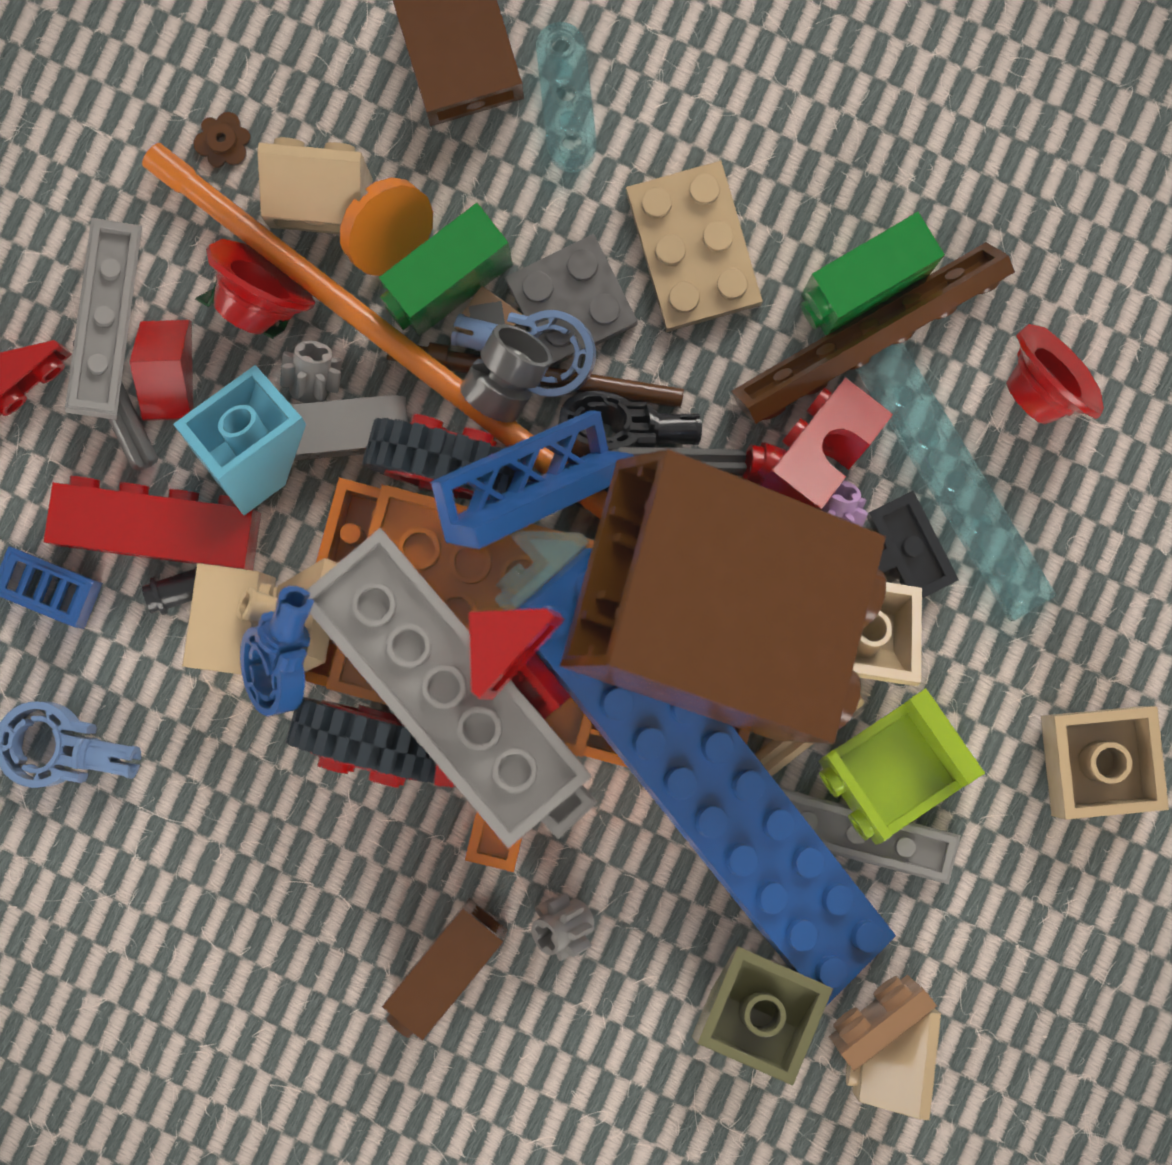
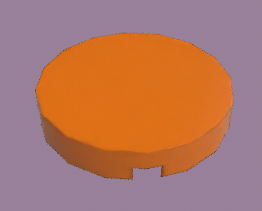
M391 177L372 183L365 188L368 193L360 201L354 199L346 209L340 225V245L350 262L367 275L381 276L427 241L433 229V209L429 198L405 179Z

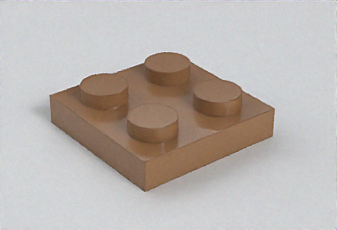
M908 974L901 980L897 976L888 979L874 991L873 995L876 999L861 1011L857 1007L850 1009L833 1024L836 1031L828 1037L853 1071L857 1070L937 1007L925 989Z

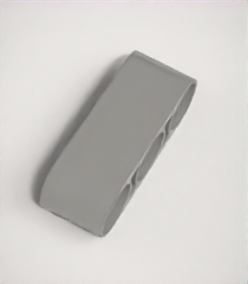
M389 395L291 405L306 423L294 461L365 454L375 418L398 419L408 422L406 397Z

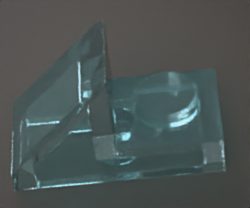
M516 531L509 534L508 536L531 559L533 564L525 569L519 563L496 584L502 592L495 598V601L504 610H517L580 552L590 545L588 539L582 533Z

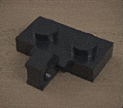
M914 491L868 513L867 519L873 531L886 536L878 567L883 572L886 582L892 583L899 580L901 585L922 588V598L959 580Z

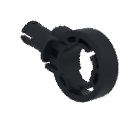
M586 391L571 396L562 405L558 420L559 425L588 411H600L603 423L612 426V431L616 433L613 437H606L609 451L619 449L620 447L655 448V445L666 444L699 445L702 436V421L699 419V413H657L652 405L647 404V402H630L622 396L604 391ZM585 430L578 433L571 453L579 458L591 453Z

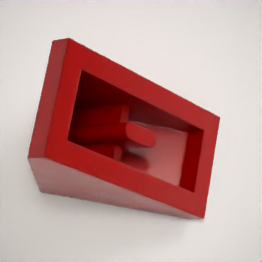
M140 321L130 358V366L142 420H179L193 410L192 321Z
M547 608L469 612L471 692L478 699L493 700L566 619L558 612Z

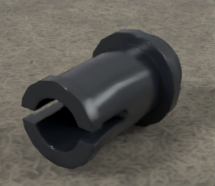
M197 567L161 580L154 576L150 578V583L142 585L143 596L150 613L153 614L160 611L162 615L168 614V608L192 601Z

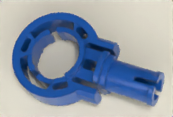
M298 586L283 588L279 592L275 611L264 613L260 617L258 626L247 629L241 641L240 665L244 685L252 704L264 716L295 711L303 701L305 692L303 663L307 652L301 648L308 647L310 643L309 631L304 625L314 601L313 598L308 599L310 593L307 590Z

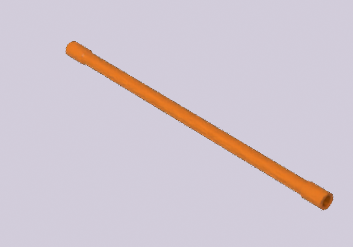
M162 143L154 144L146 152L142 161V166L172 190L183 194L488 433L494 435L506 447L534 436L516 421L509 423L497 421L473 408L461 393L460 385L463 382L462 379L197 175L194 168ZM547 448L540 449L533 468L542 475L546 474L555 453ZM601 490L578 501V503L601 519L608 493L605 490Z

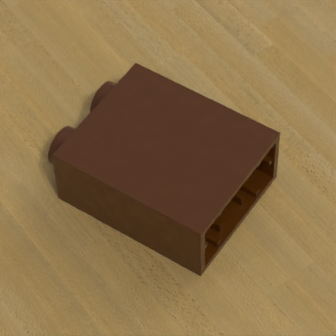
M670 449L617 460L560 667L776 741L834 744L838 729L849 722L859 703L861 681L853 667L863 628L876 618L885 599L886 579L878 567L886 536Z

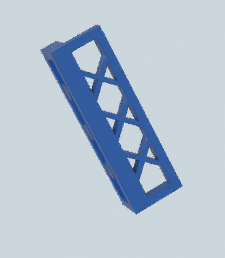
M588 411L431 481L445 542L476 549L487 546L609 487L617 460L633 457V454L609 451L601 412ZM586 429L591 453L579 458L571 453L578 433ZM547 448L555 454L547 473L541 476L534 472L532 468L540 449ZM506 465L513 469L515 474L508 491L500 494L493 490L492 486L500 467ZM467 484L475 489V492L467 510L457 514L452 489Z

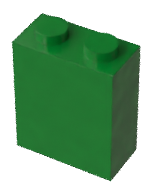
M475 203L382 274L379 279L386 292L379 297L386 305L385 308L403 331L411 325L420 337L476 294L481 286L485 287L513 265L509 242L481 206Z
M917 211L812 273L801 294L804 299L800 303L801 310L812 328L817 329L821 327L824 334L828 335L929 276L945 254Z

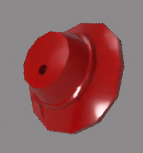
M222 238L207 247L208 263L217 272V283L214 293L215 309L235 327L249 333L262 334L279 320H289L294 314L306 312L314 308L316 302L309 292L246 243Z
M1033 324L1026 325L1016 335L1020 344V349L1017 353L1019 359L1006 382L1008 390L1015 401L1029 416L1042 424L1056 421L1066 415L1070 416L1074 412L1098 419L1104 410L1101 389L1087 366L1063 341L1047 328Z

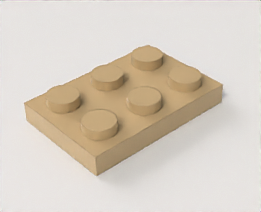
M721 160L626 187V195L666 332L762 305V297Z

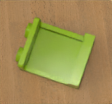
M926 688L818 761L823 768L819 775L826 788L836 798L842 795L852 810V813L848 815L852 826L864 840L871 838L875 845L886 841L909 823L985 774Z

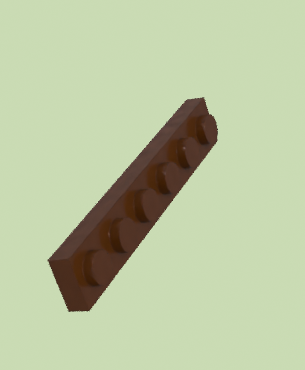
M983 243L732 390L731 392L738 407L755 424L762 420L777 417L789 404L805 395L815 394L823 390L830 380L847 370L864 366L871 360L873 355L888 346L907 341L917 329L933 320L951 315L955 312L957 306L975 295L985 294L994 290L1001 280L1015 273L1010 257L991 244Z

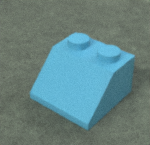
M254 365L173 425L240 512L246 515L285 486L306 423L261 370Z

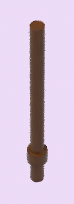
M429 342L428 347L418 345L450 371L468 373L473 363L477 359H482L481 355L451 351L450 345ZM387 354V360L397 362ZM549 367L544 377L557 378V383L540 381L541 386L560 388L571 383L579 374L575 372L573 376L564 381L560 375L567 372V369ZM591 374L586 383L576 390L578 392H610L627 400L681 408L684 389L597 374Z

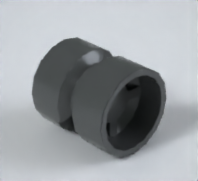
M497 325L481 350L482 359H477L473 363L460 385L461 393L473 408L485 416L501 422H514L532 396L528 389L538 386L553 362L552 354L538 338L529 332L512 325Z

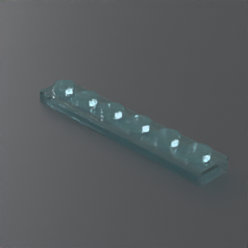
M903 343L888 346L873 355L867 364L857 368L858 374L874 400L893 414L888 423L1009 621L1012 622L1057 596Z

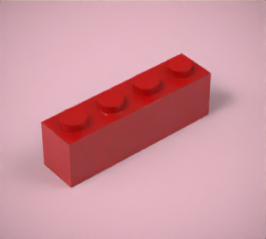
M70 476L69 484L52 482L44 543L59 547L195 565L201 563L252 571L254 569L261 513L252 509L246 515H243L228 496L219 495L218 504L199 502V493L180 489H169L168 497L149 495V486L120 482L119 489L116 491L101 489V480L81 476Z

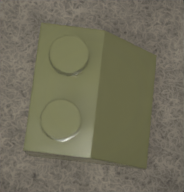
M736 946L710 991L691 1037L701 1046L793 1086L833 988Z

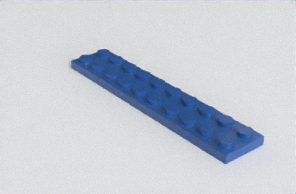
M585 548L517 609L547 608L558 612L566 619L537 650L536 654L787 966L795 972L833 988L827 1002L828 1005L896 935L732 725L560 667L592 548Z

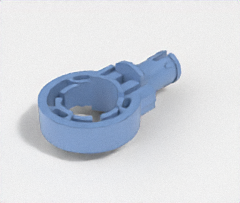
M544 310L530 316L511 312L508 315L507 321L532 328V331L529 333L536 338L552 330L568 335L570 333L568 329L555 325L557 320H563L572 324L579 331L585 344V349L581 350L576 336L573 335L570 338V342L575 350L574 360L569 370L560 376L565 381L577 372L579 375L571 383L556 389L542 388L539 383L536 388L528 390L541 396L561 397L571 394L582 387L591 376L596 361V347L588 328L574 316L562 311ZM459 313L454 326L473 331L474 334L471 336L452 331L451 345L481 351L493 329L498 324L467 317ZM549 320L547 325L538 327L540 322ZM585 355L584 366L580 368L582 356ZM543 376L541 381L557 383V378Z
M27 702L8 712L0 722V768L13 782L30 788L55 786L66 780L83 783L87 780L88 773L66 769L64 766L74 769H90L132 779L137 774L140 765L123 762L120 759L141 760V750L138 746H126L100 741V739L73 734L72 731L93 734L96 733L97 727L95 724L79 721L71 710L54 702ZM34 711H46V716H31V719H23ZM34 722L47 723L53 729L52 732L56 742L55 752L51 760L42 768L34 764L23 765L20 768L18 764H23L27 761V757L22 750L26 730L33 726ZM24 771L29 773H36L35 777H32Z

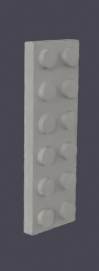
M381 528L307 589L310 593L308 599L313 598L314 601L310 611L312 617L508 849L592 777L511 680L493 700L478 699L471 692L469 631Z

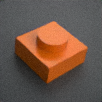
M476 811L465 861L514 872L523 837L508 849Z

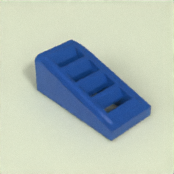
M8 546L0 566V597L72 627L85 629L103 583ZM20 561L25 563L26 567L17 589L14 591L7 588L17 562ZM37 568L42 570L43 573L32 598L27 596L26 592ZM54 575L59 577L60 580L49 605L44 603L43 600ZM71 582L76 584L77 588L68 610L65 611L60 609Z

